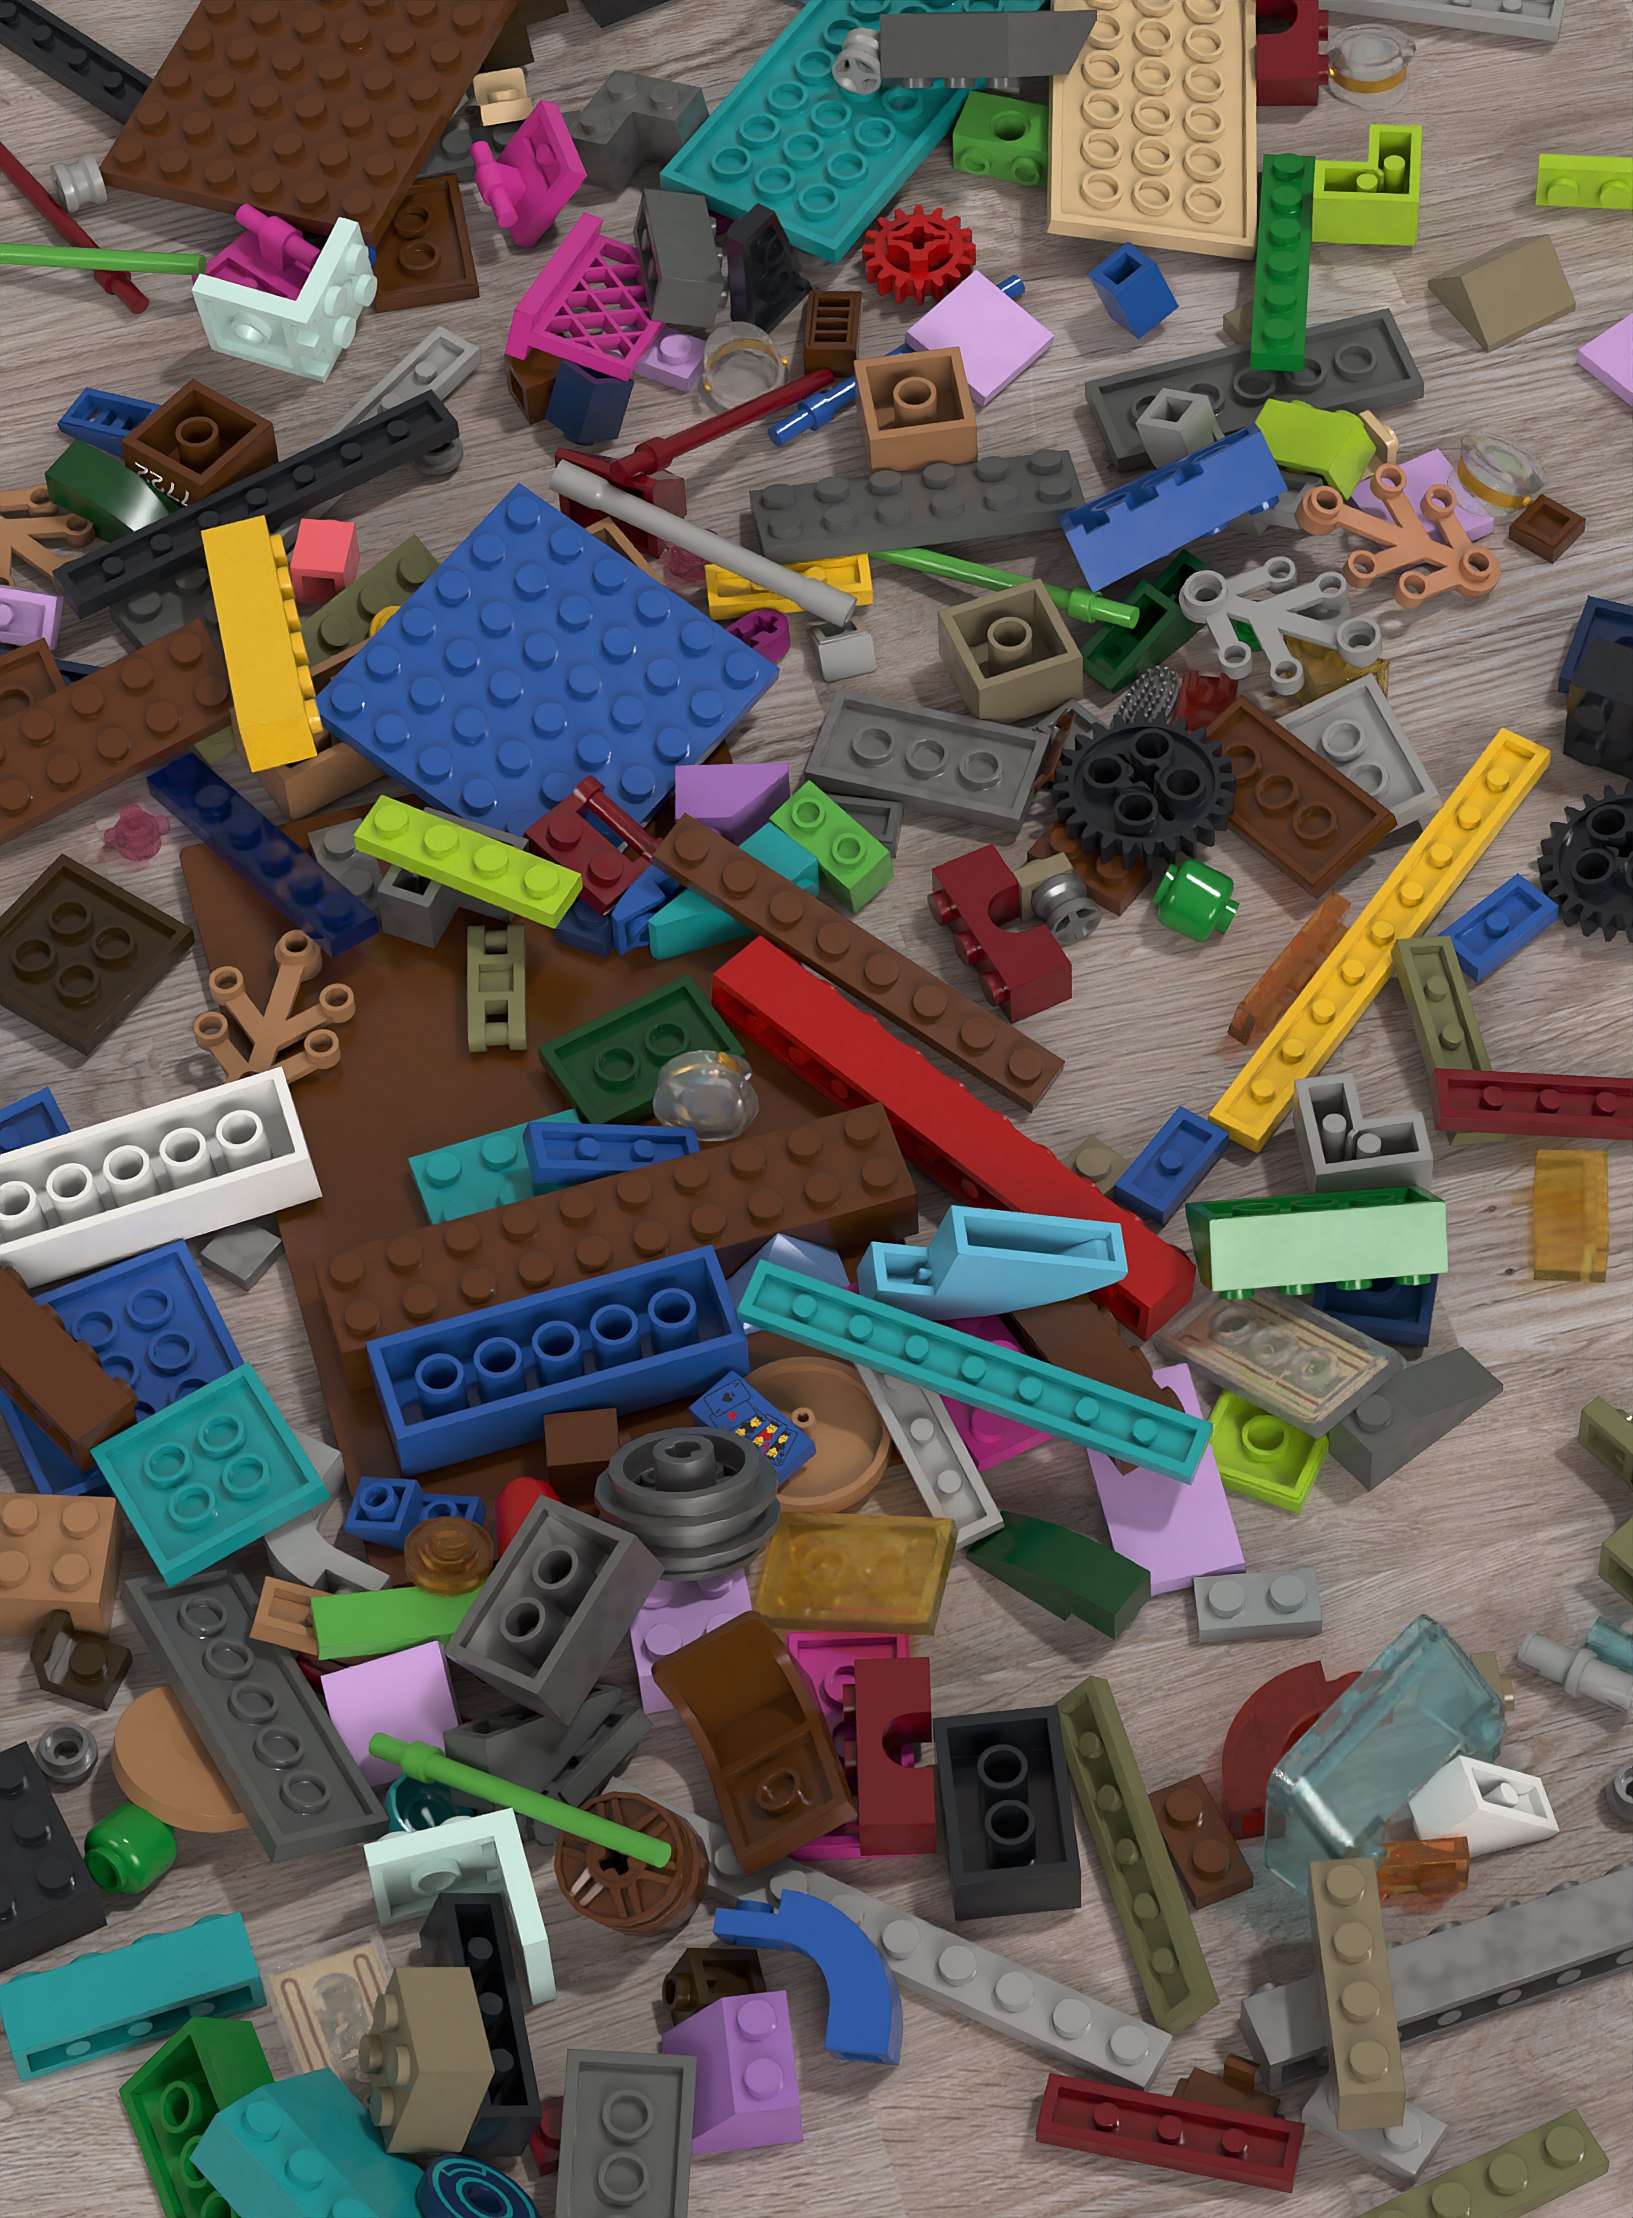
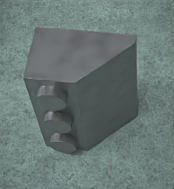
M540 1495L443 1652L450 1659L520 1705L569 1726L665 1568L635 1534L544 1495Z

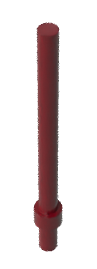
M0 141V171L71 247L101 249ZM92 269L95 281L106 293L116 295L133 314H140L147 309L149 300L131 281L130 272Z
M826 367L820 368L665 439L654 437L637 445L634 453L612 462L609 466L610 475L614 481L621 483L641 473L647 475L657 473L668 468L676 457L804 400L816 392L832 387L835 381L834 375L830 369Z

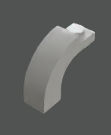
M1162 388L1135 423L1145 450L1157 469L1225 437L1218 426L1207 395ZM1279 470L1288 489L1277 495L1280 501L1273 507L1257 514L1250 515L1247 511L1230 520L1228 527L1256 537H1260L1269 524L1300 530L1301 526L1296 518L1297 506L1309 489L1324 486L1320 477Z
M290 1427L325 1484L331 1498L263 1536L266 1555L275 1578L334 1595L393 1589L390 1575L336 1549L320 1535L319 1528L325 1514L347 1485L342 1453Z

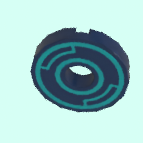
M449 2154L435 2158L421 2177V2184L417 2189V2201L425 2218H541L532 2199L513 2179L496 2167L473 2157Z

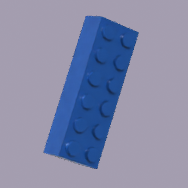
M713 1245L365 1342L372 1382L404 1478L545 1438L543 1415L616 1408L617 1417L707 1392L732 1370L741 1378L746 1377L750 1373L747 1338L741 1321L738 1320L737 1310Z

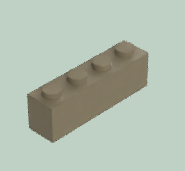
M1374 1856L1309 1861L1307 1901L1337 2131L1403 2126L1406 2087Z

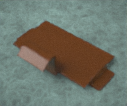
M1068 708L1056 720L1055 726L1059 730L1046 756L1040 775L1030 788V792L1035 788L1033 794L1047 780L1049 781L1047 789H1053V785H1055L1054 771L1056 766H1062V761L1059 758L1076 716V712L1071 717L1066 715Z
M1232 2053L1225 2060L1223 2077L1194 2067L1189 2080L1185 2078L1179 2079L1172 2095L1175 2098L1285 2119L1284 2115L1276 2113L1281 2099L1253 2089L1255 2073L1260 2064Z

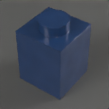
M563 360L560 363L545 419L563 431L564 438L578 445L589 446L594 444V441L618 439L634 381L629 379L626 382L575 362Z

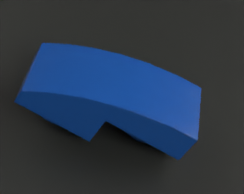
M651 865L635 880L621 897L611 914L614 949L619 955L637 946L650 944L648 920L687 889L686 886L654 865Z
M362 1476L344 1528L350 1535L393 1549L430 1557L470 1561L487 1509L480 1497L424 1494L417 1480Z

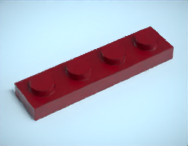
M1434 1068L1428 1080L1435 1130L1633 1140L1632 1078Z
M1049 2073L1036 2127V2142L1292 2193L1305 2134V2123Z

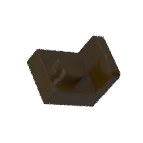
M59 1610L53 1617L48 1629L43 1627L38 1631L30 1651V1660L34 1664L41 1690L104 1711H108L133 1663L129 1648L75 1631L71 1615Z
M687 1948L672 1970L665 1976L662 1986L663 2004L666 2010L671 2012L674 2027L720 1998L767 1992L757 1949Z

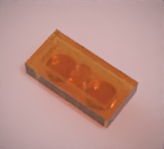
M1467 1836L1340 1847L1339 1859L1374 1856L1380 1901L1386 1900L1392 1895L1421 1893L1429 1897H1441L1451 1894L1455 1890L1467 1889L1470 1865Z

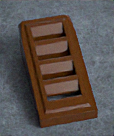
M809 291L803 350L805 375L823 367L830 369L834 377H851L854 375L853 361L859 360L862 291ZM826 318H848V319H826Z

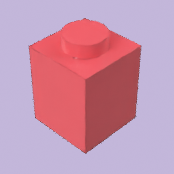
M301 519L290 564L295 603L324 606L355 581L360 561L355 523L340 522L332 519Z

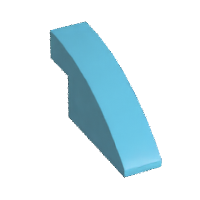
M956 1205L950 1206L929 1247L871 1241L856 1269L861 1296L927 1320L981 1317L1038 1307L1111 1285L1123 1280L1128 1273L1120 1223Z

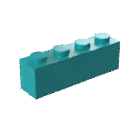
M240 1911L229 1915H208L196 1921L193 1926L168 1934H147L136 1939L129 1946L103 1954L98 1952L86 1953L78 1956L68 1965L42 1973L35 1971L25 1972L15 1976L7 1984L0 1985V2014L21 2082L173 2035L193 2016L225 2019L267 2005L259 1970Z

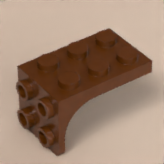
M754 1610L746 1611L652 1665L651 1673L654 1682L675 1707L699 1748L713 1784L736 1860L748 1876L859 1816L813 1681L759 1612Z

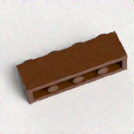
M0 1266V1389L84 1474L96 1465L90 1449L138 1423L135 1407L139 1405L137 1396L123 1378L116 1376L111 1379L102 1370V1363L98 1355L85 1340L80 1339L75 1342L65 1332L66 1328L62 1319L51 1305L44 1302L39 1306L29 1296L28 1286L13 1267L8 1266L3 1269Z
M1089 1292L1038 1307L996 1314L1030 1357L1185 1413L1184 1407L1176 1393L1169 1386L1162 1389L1152 1378L1153 1371L1144 1353L1136 1345L1130 1348L1127 1347L1119 1337L1121 1336L1120 1328L1112 1313L1104 1305L1096 1308L1087 1297ZM1107 1455L1123 1476L1139 1467Z

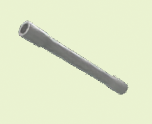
M564 459L560 461L552 475L549 484L550 490L590 509L601 510L797 603L800 608L844 628L854 612L858 600L856 597L816 578H807L614 487L606 479Z

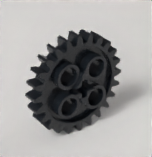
M1136 711L1134 723L1126 724L1119 714L1113 715V728L1108 730L1098 722H1094L1092 724L1093 739L1077 734L1075 736V750L1063 749L1062 766H1056L1055 785H1053V804L1057 807L1058 824H1066L1067 838L1069 840L1081 838L1082 853L1088 854L1098 847L1101 848V863L1107 864L1115 855L1122 856L1124 870H1129L1135 859H1143L1147 871L1153 870L1155 858L1163 857L1169 866L1171 863L1176 865V853L1182 851L1188 857L1195 859L1197 858V842L1213 847L1215 845V830L1226 831L1228 829V814H1234L1236 775L1232 774V759L1230 756H1222V743L1220 740L1207 743L1205 727H1200L1188 733L1187 718L1185 717L1180 718L1171 726L1166 724V715L1162 711L1156 716L1154 722H1146L1142 711Z
M1628 781L1624 794L1616 795L1613 788L1607 785L1604 787V799L1597 801L1588 794L1583 795L1585 809L1582 811L1569 806L1565 807L1567 824L1561 822L1550 823L1552 838L1541 840L1543 857L1537 858L1543 894L1559 906L1558 913L1562 912L1565 925L1570 927L1580 922L1583 936L1586 937L1601 927L1605 942H1610L1619 930L1625 931L1629 943H1633V781Z

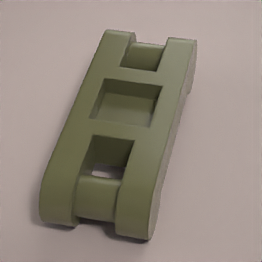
M525 923L508 924L507 930L486 931L485 925L468 926L469 1052H487L488 1046L509 1045L510 1050L528 1049L527 937ZM506 952H507V954H491V955H487V953H506ZM508 1014V1022L487 1023V1015Z

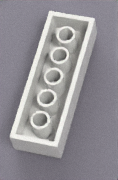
M282 1066L0 1154V1266L3 1269L8 1266L13 1267L23 1278L28 1289L145 1253L180 1239L186 1240L323 1197Z

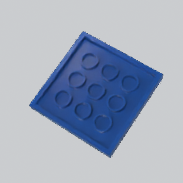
M184 1239L32 1298L39 1306L46 1302L54 1308L65 1325V1332L75 1342L83 1339L93 1348L102 1363V1370L111 1379L120 1376L129 1384L139 1401V1405L135 1407L138 1423L245 1364ZM0 1389V1413L38 1494L109 1497L114 1495L97 1464L83 1474Z

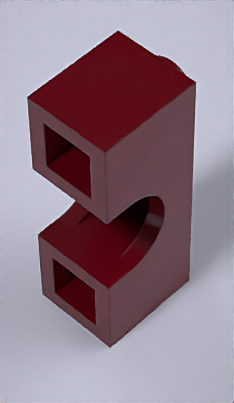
M1256 0V17H1277L1287 21L1292 26L1279 34H1257L1256 106H1317L1318 86H1328L1329 54H1319V41H1328V10H1319L1318 0Z
M993 843L932 868L933 893L927 896L930 911L940 926L947 924L954 935L953 941L959 958L965 966H974L980 975V986L986 1000L992 1007L999 1005L1010 1024L1072 998V964L1046 924L1018 933L998 928L1007 922L1019 918V883Z
M929 1657L854 1660L855 1684H843L844 1722L856 1721V1738L844 1739L845 1776H858V1794H852L859 1816L846 1822L847 1833L859 1832L861 1856L937 1853L933 1767H904L896 1764L888 1757L891 1752L905 1744L932 1743Z

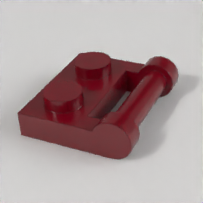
M590 775L577 785L572 794L524 832L523 838L529 839L531 854L580 873L583 888L578 896L600 916L604 917L616 907L621 897L635 880L652 865V854L664 839L662 837L655 839L604 794L605 786L593 775ZM590 810L635 850L640 857L632 863L581 816Z

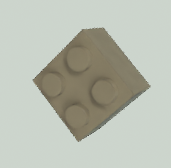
M1041 578L938 611L939 654L972 718L1005 725L1060 707L1071 698L1076 701L1083 699V657Z
M395 1967L385 1994L377 1996L374 2010L375 2019L369 2034H364L359 2043L358 2059L360 2070L363 2074H369L372 2087L370 2100L372 2122L374 2126H381L386 2153L461 2152L495 2072L470 1968Z

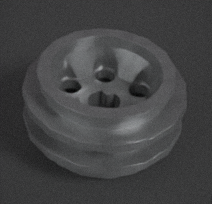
M710 1427L667 1429L646 1434L623 1445L610 1458L609 1467L598 1477L594 1493L595 1505L600 1511L599 1519L635 1534L664 1566L665 1570L659 1580L700 1581L727 1575L751 1564L765 1550L766 1542L778 1531L781 1516V1505L776 1498L778 1472L767 1456L762 1455L751 1440L733 1431Z

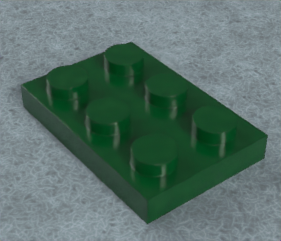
M689 973L538 1047L539 1061L571 1107L576 1109L578 1117L583 1124L629 1125L736 1072L717 1062L716 1056L720 1052H724L733 1058L741 1069L747 1066L745 1050Z

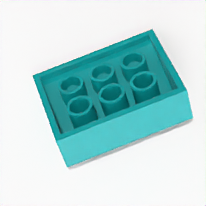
M330 2067L262 2085L215 2114L189 2158L241 2218H425L417 2201V2189L421 2184L420 2180L424 2172L407 2153H386L381 2126H374L371 2113Z

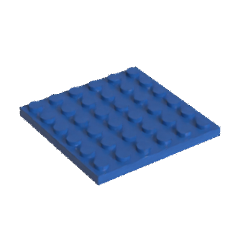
M518 483L317 695L315 700L322 726L436 810L523 838V834L528 828L572 794L577 785L590 775H593L605 786L604 794L644 828L675 794L676 766L701 765L779 678L780 668L521 483ZM590 810L581 816L621 853L628 846L625 841Z

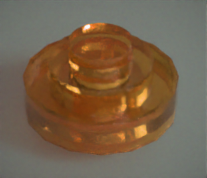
M449 1516L425 1520L414 1527L405 1539L403 1568L409 1580L421 1590L440 1596H458L470 1593L484 1585L493 1572L494 1543L488 1532L476 1522L461 1517Z

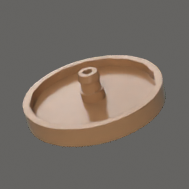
M801 1356L768 1363L743 1378L815 1443L817 1453L777 1488L776 1498L781 1505V1516L812 1518L830 1515L857 1503L877 1485L886 1471L890 1460L892 1439L857 1370L835 1360Z
M170 1684L154 1688L135 1699L125 1709L119 1719L111 1751L112 1769L119 1786L134 1804L146 1809L161 1822L185 1830L220 1833L251 1826Z

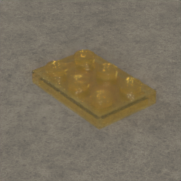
M781 1512L779 1529L773 1535L754 1611L759 1612L771 1628L934 1636L959 1533L953 1518Z

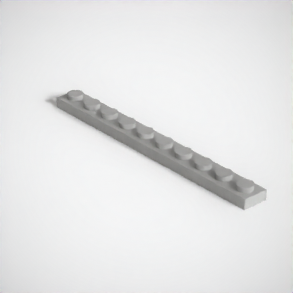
M613 1776L601 1794L612 1791L639 1793L686 1818L703 1838L710 1862L708 1887L705 1895L735 1909L736 1903L739 1900L768 1903L775 1906L774 1914H779L782 1889L799 1891L817 1897L842 1911L867 1934L887 1960L898 1985L1115 2086L1148 2092L1173 2048V2035L786 1856L748 1876L736 1860L727 1829ZM620 1853V1855H622V1856H624V1857H626V1858H629V1857H630V1856H628V1855H625V1854H623V1853Z

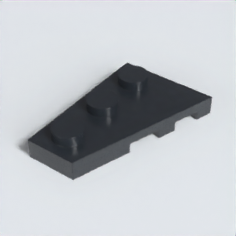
M759 203L742 219H736L725 235L733 339L749 337L764 340L809 294V291L813 290L809 280L799 275L802 266L798 258L789 254L787 250L790 241L775 211ZM745 346L739 348L751 353L756 347Z

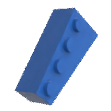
M1254 423L1072 509L1057 518L1094 593L1151 562L1161 560L1175 553L1181 546L1198 537L1206 538L1224 530L1230 525V520L1247 511L1250 515L1273 507L1280 501L1277 495L1288 489L1261 430Z

